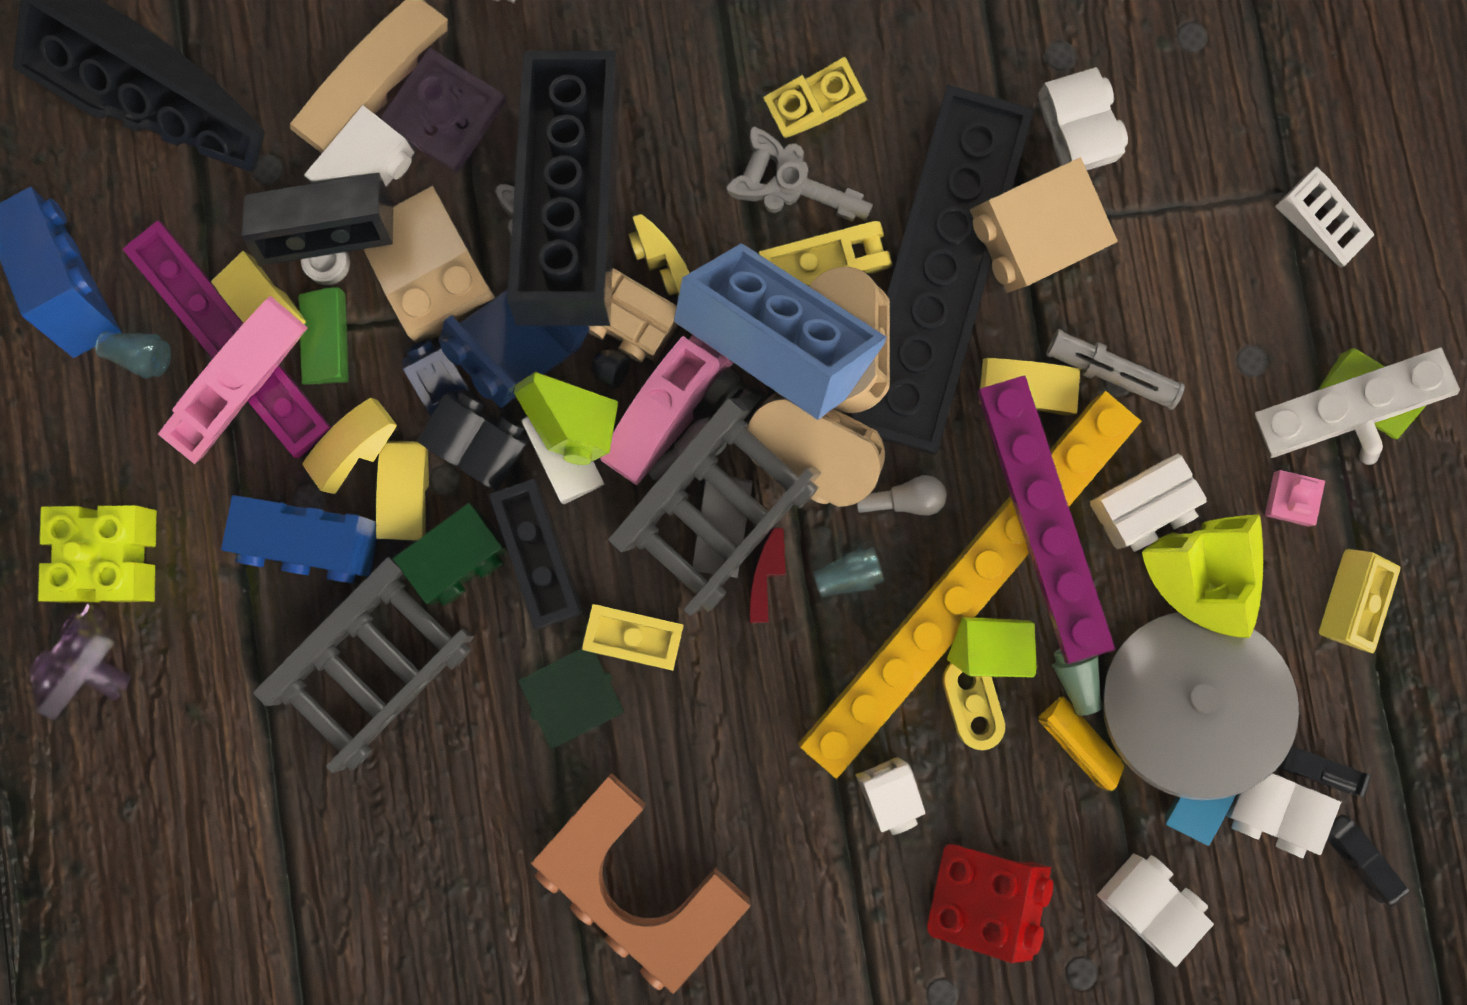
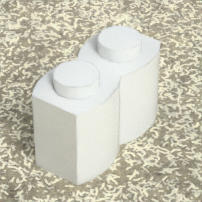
M1097 67L1044 83L1038 93L1044 119L1052 134L1060 166L1081 157L1086 170L1116 162L1125 153L1124 147L1128 143L1127 131L1121 120L1116 121L1111 111L1110 104L1113 103L1114 99L1112 86L1107 78H1102Z
M1272 773L1253 788L1236 795L1226 816L1234 819L1232 829L1258 840L1262 831L1278 837L1275 847L1304 858L1306 850L1321 855L1341 802Z
M1133 853L1100 890L1097 896L1163 959L1177 967L1213 926L1211 920L1204 914L1208 906L1188 888L1179 892L1169 881L1173 873L1153 855H1150L1146 860Z

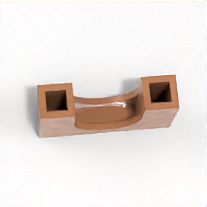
M611 773L531 864L538 870L535 873V877L545 888L552 893L560 890L573 902L569 907L581 921L589 926L595 922L608 934L605 937V941L617 954L624 958L630 954L643 966L640 969V973L653 987L661 990L665 986L674 994L748 910L750 898L715 867L686 901L667 915L656 918H643L634 916L621 909L613 901L606 889L603 877L604 860L608 849L641 813L646 804Z

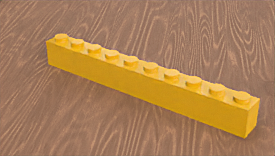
M1107 391L1094 398L1050 449L1068 507L1142 422ZM1011 495L798 743L801 749L836 779L952 645L962 617L975 618L1029 554Z

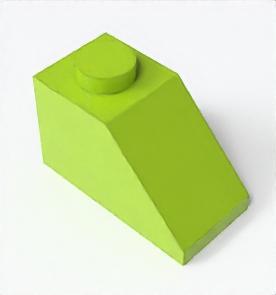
M534 372L515 385L514 394L547 450L563 455V459L566 462L575 465H589L592 461L610 453L618 401Z

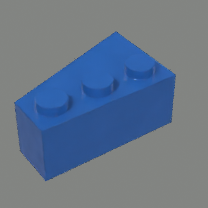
M30 186L0 203V262L21 316L71 357L75 358L121 333V330L85 265L77 244L64 226L67 223L64 212L52 198L46 201Z
M232 495L221 550L237 553L235 563L264 567L266 558L282 561L280 571L309 576L310 567L328 570L326 579L354 584L356 575L368 577L371 574L378 540L376 539V522L358 515H341L324 512L321 509L301 508L278 502Z

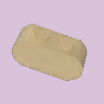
M837 267L819 275L809 287L887 337L885 344L849 396L834 408L844 413H858L875 406L890 388V299L865 272L853 267Z
M777 392L769 396L761 404L751 418L747 428L750 433L798 476L806 468L815 467L821 472L813 482L819 488L811 497L812 500L821 504H828L830 502L841 507L860 502L874 489L884 465V445L876 430L835 409H832L817 420ZM764 471V473H765L768 477H770L771 479H773L766 471Z

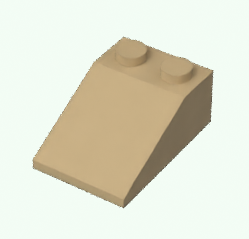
M433 186L393 207L392 245L364 249L387 299L407 335L415 343L425 339L432 340L439 336L444 320L452 315L460 323L495 298Z

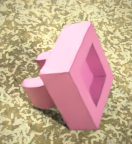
M1283 470L1275 471L1265 516L1308 527L1315 526L1325 481Z

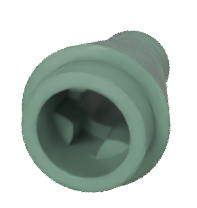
M1061 649L1054 652L1056 662L1053 663L1052 667L1073 704L1075 714L1084 716L1102 710L1098 655L1067 664L1064 662Z

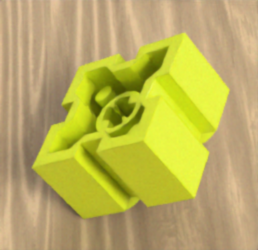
M80 506L41 507L40 545L52 546L51 563H39L38 601L57 603H90L100 601L155 602V565L144 564V547H156L157 510L140 506H98V510Z

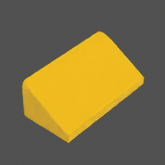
M1059 697L1038 716V721L1097 787L1107 791L1114 790L1124 769L1123 761L1082 716L1075 714L1072 704L1065 697Z

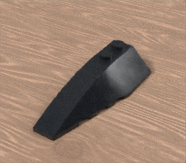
M21 0L13 69L89 115L100 119L109 116L123 121V127L137 132L146 129L160 134L162 141L176 146L185 143L197 147L198 152L207 157L250 172L256 169L265 131L225 90L171 45L101 0Z

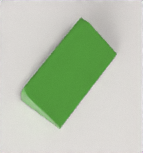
M329 287L299 294V312L306 320L304 325L308 327L300 337L301 384L349 382L346 293L339 287Z

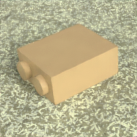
M1081 157L970 209L974 218V231L977 237L985 243L992 258L993 273L999 283L1004 285L1007 293L1033 284L1118 242Z

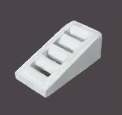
M1317 167L1305 175L1275 206L1340 268L1344 267L1375 235L1331 180ZM1310 193L1315 200L1308 207L1303 200ZM1324 206L1329 212L1319 221L1314 214ZM1337 218L1342 224L1330 234L1326 227ZM1350 230L1355 236L1342 249L1337 241Z

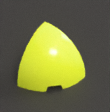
M1260 514L1206 521L1202 523L1201 530L1190 534L1171 532L1151 543L1143 550L1144 563L1155 587L1180 614L1213 632L1233 637L1250 638L1259 612L1263 581V539Z

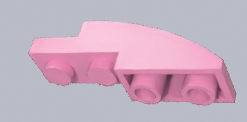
M268 297L230 338L172 409L173 415L158 435L193 464H196L205 456L248 399L259 391L308 327L273 297Z
M694 335L689 340L682 336L634 398L613 432L610 453L600 457L601 461L637 486L693 421V410L701 402L710 386L734 362Z

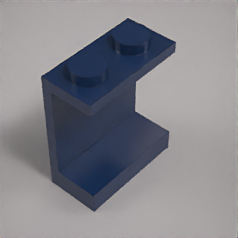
M507 289L460 323L452 315L445 319L438 342L447 359L455 365L460 364L472 377V382L477 391L483 397L491 398L502 408L516 397L514 390L517 383L534 372L546 375L578 351L590 327L516 326L507 301Z

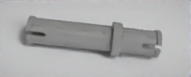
M1060 329L1052 337L1046 356L1054 357L1081 369L1082 375L1087 378L1099 377L1129 392L1159 403L1169 410H1173L1177 406L1183 395L1184 383L1176 382L1142 365L1106 351L1107 346L1097 342L1095 345H1092L1064 333ZM1078 352V353H1081V354H1083V355H1086V356H1088V357H1090V358H1092V359H1094V360H1096V361H1098V362H1100V363H1104V364H1106V365H1108V366H1110V367H1105V366H1103V365H1101V364H1099V363H1096L1095 361H1093V360H1091V359L1085 358V357L1080 356V355H1078V354H1076V353ZM1120 372L1127 373V374H1129V375H1131V376H1133V377H1136V378H1138V379H1140V380H1143V381H1145V382H1147V383H1149V384H1152L1153 386L1146 385V384H1144V383H1142V382H1140V381H1137V380H1135V379H1133V378H1131V377H1128V376H1126V375H1124V374H1121Z

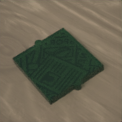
M582 648L518 680L532 709L530 717L533 720L537 719L551 749L625 712L610 683L613 679L612 675L605 673L596 653L584 651Z

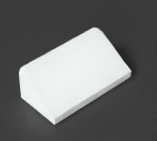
M528 416L521 419L561 503L566 504L605 485L594 461L589 465H575L566 462L563 459V455L547 450Z

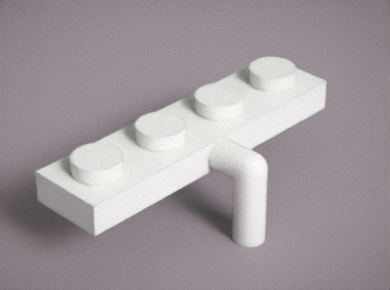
M1442 347L1255 412V419L1271 458L1355 430L1362 445L1359 458L1364 464L1371 465L1377 462L1383 448L1374 423L1457 395L1460 388Z

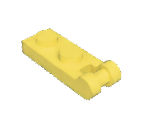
M880 221L868 222L759 251V255L807 286H810L822 273L837 267H853L871 274L884 271L893 266L889 251L883 250L880 238L884 236ZM863 244L866 256L855 258L852 245Z

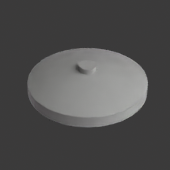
M1179 612L1148 622L1123 643L1107 671L1102 693L1103 717L1112 744L1123 761L1134 773L1155 788L1187 799L1217 800L1232 797L1253 788L1271 775L1283 762L1292 746L1298 726L1299 703L1293 677L1282 656L1265 637L1254 629L1250 638L1223 635L1199 626Z

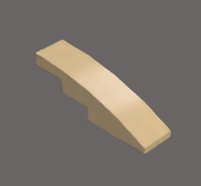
M405 0L347 55L290 123V129L320 153H323L362 105L375 114L387 104V93L417 68L418 55L447 31L448 19L423 0Z

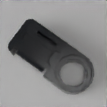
M1292 746L1283 762L1278 766V769L1363 798L1371 778L1370 774Z
M1340 814L1334 819L1327 838L1329 843L1344 862L1350 865L1377 902L1385 903L1390 907L1395 905L1410 892L1408 887L1365 833L1350 818Z

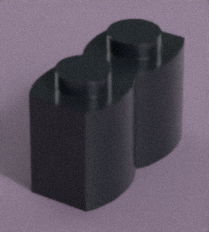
M461 389L459 393L451 390L444 394L417 442L442 459L458 466L479 482L498 490L510 474L530 438L522 433L525 429L524 426L514 418L505 414H500L499 418L483 409L485 402L477 395Z

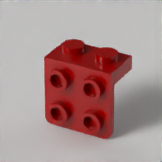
M957 844L947 845L943 850L927 924L929 935L933 938L1009 963L1032 961L1033 955L1039 952L1043 942L1044 930L1040 926L1043 907L1048 906L1053 894V881L1049 879L1052 867L1036 862H1016Z

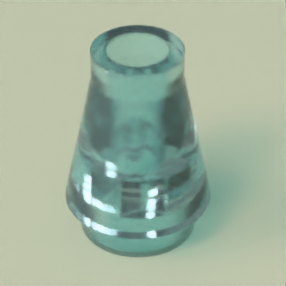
M104 331L96 341L95 350L100 358L108 359L143 378L161 376L170 364V345L157 334L112 333Z
M862 546L828 566L814 571L815 581L822 598L834 594L876 590L875 585L885 582L883 570L874 547L863 550Z

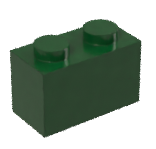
M468 503L394 557L393 560L425 604L435 605L440 602L442 606H446L466 591L463 584L473 576L478 574L482 579L499 568L504 563L500 557L508 549L479 509L473 504Z

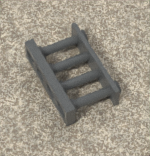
M728 398L608 539L621 553L635 547L639 550L645 548L696 595L683 609L690 616L701 611L703 608L709 613L726 595L727 591L722 588L725 582L794 504L798 508L803 507L819 488L813 483L821 474L815 467L806 468L798 476L747 430L749 424L744 420L752 410L739 399ZM725 442L728 445L736 444L787 490L769 512L716 465L718 459L714 455ZM695 477L699 481L704 478L756 525L739 546L687 500L688 494L684 490ZM665 512L668 515L674 513L726 560L709 581L657 534L659 529L655 524Z
M387 557L253 692L265 706L279 705L282 702L285 705L291 703L339 751L326 766L332 773L344 770L346 767L351 771L357 768L371 754L372 750L368 745L446 665L451 670L454 669L472 650L467 644L475 636L469 630L461 629L452 637L404 590L406 584L403 580L406 576L393 558ZM382 601L385 604L391 602L439 650L420 671L371 623L373 617L370 613ZM348 635L352 638L358 636L406 684L387 705L338 657L340 651L336 647ZM315 668L318 671L324 669L373 718L354 738L305 691L307 685L303 680Z

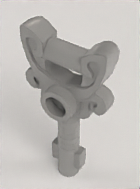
M752 127L750 145L753 154L744 175L733 179L727 186V193L732 198L746 201L764 200V207L767 211L776 213L781 211L784 203L791 205L797 201L800 195H803L837 209V216L852 222L855 217L867 221L873 204L862 200L864 194L849 188L843 193L808 179L807 163L802 161L804 152L801 146L789 144L783 149L780 143L767 132ZM769 159L777 162V175L769 183L761 184L760 181Z

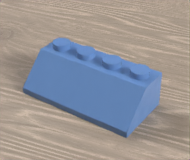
M742 243L682 277L674 317L676 324L817 420L846 400L885 344L887 338Z

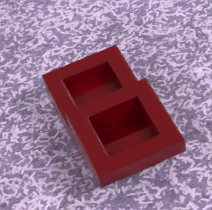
M784 528L773 529L760 555L751 588L749 624L769 622L767 577H784L786 575Z

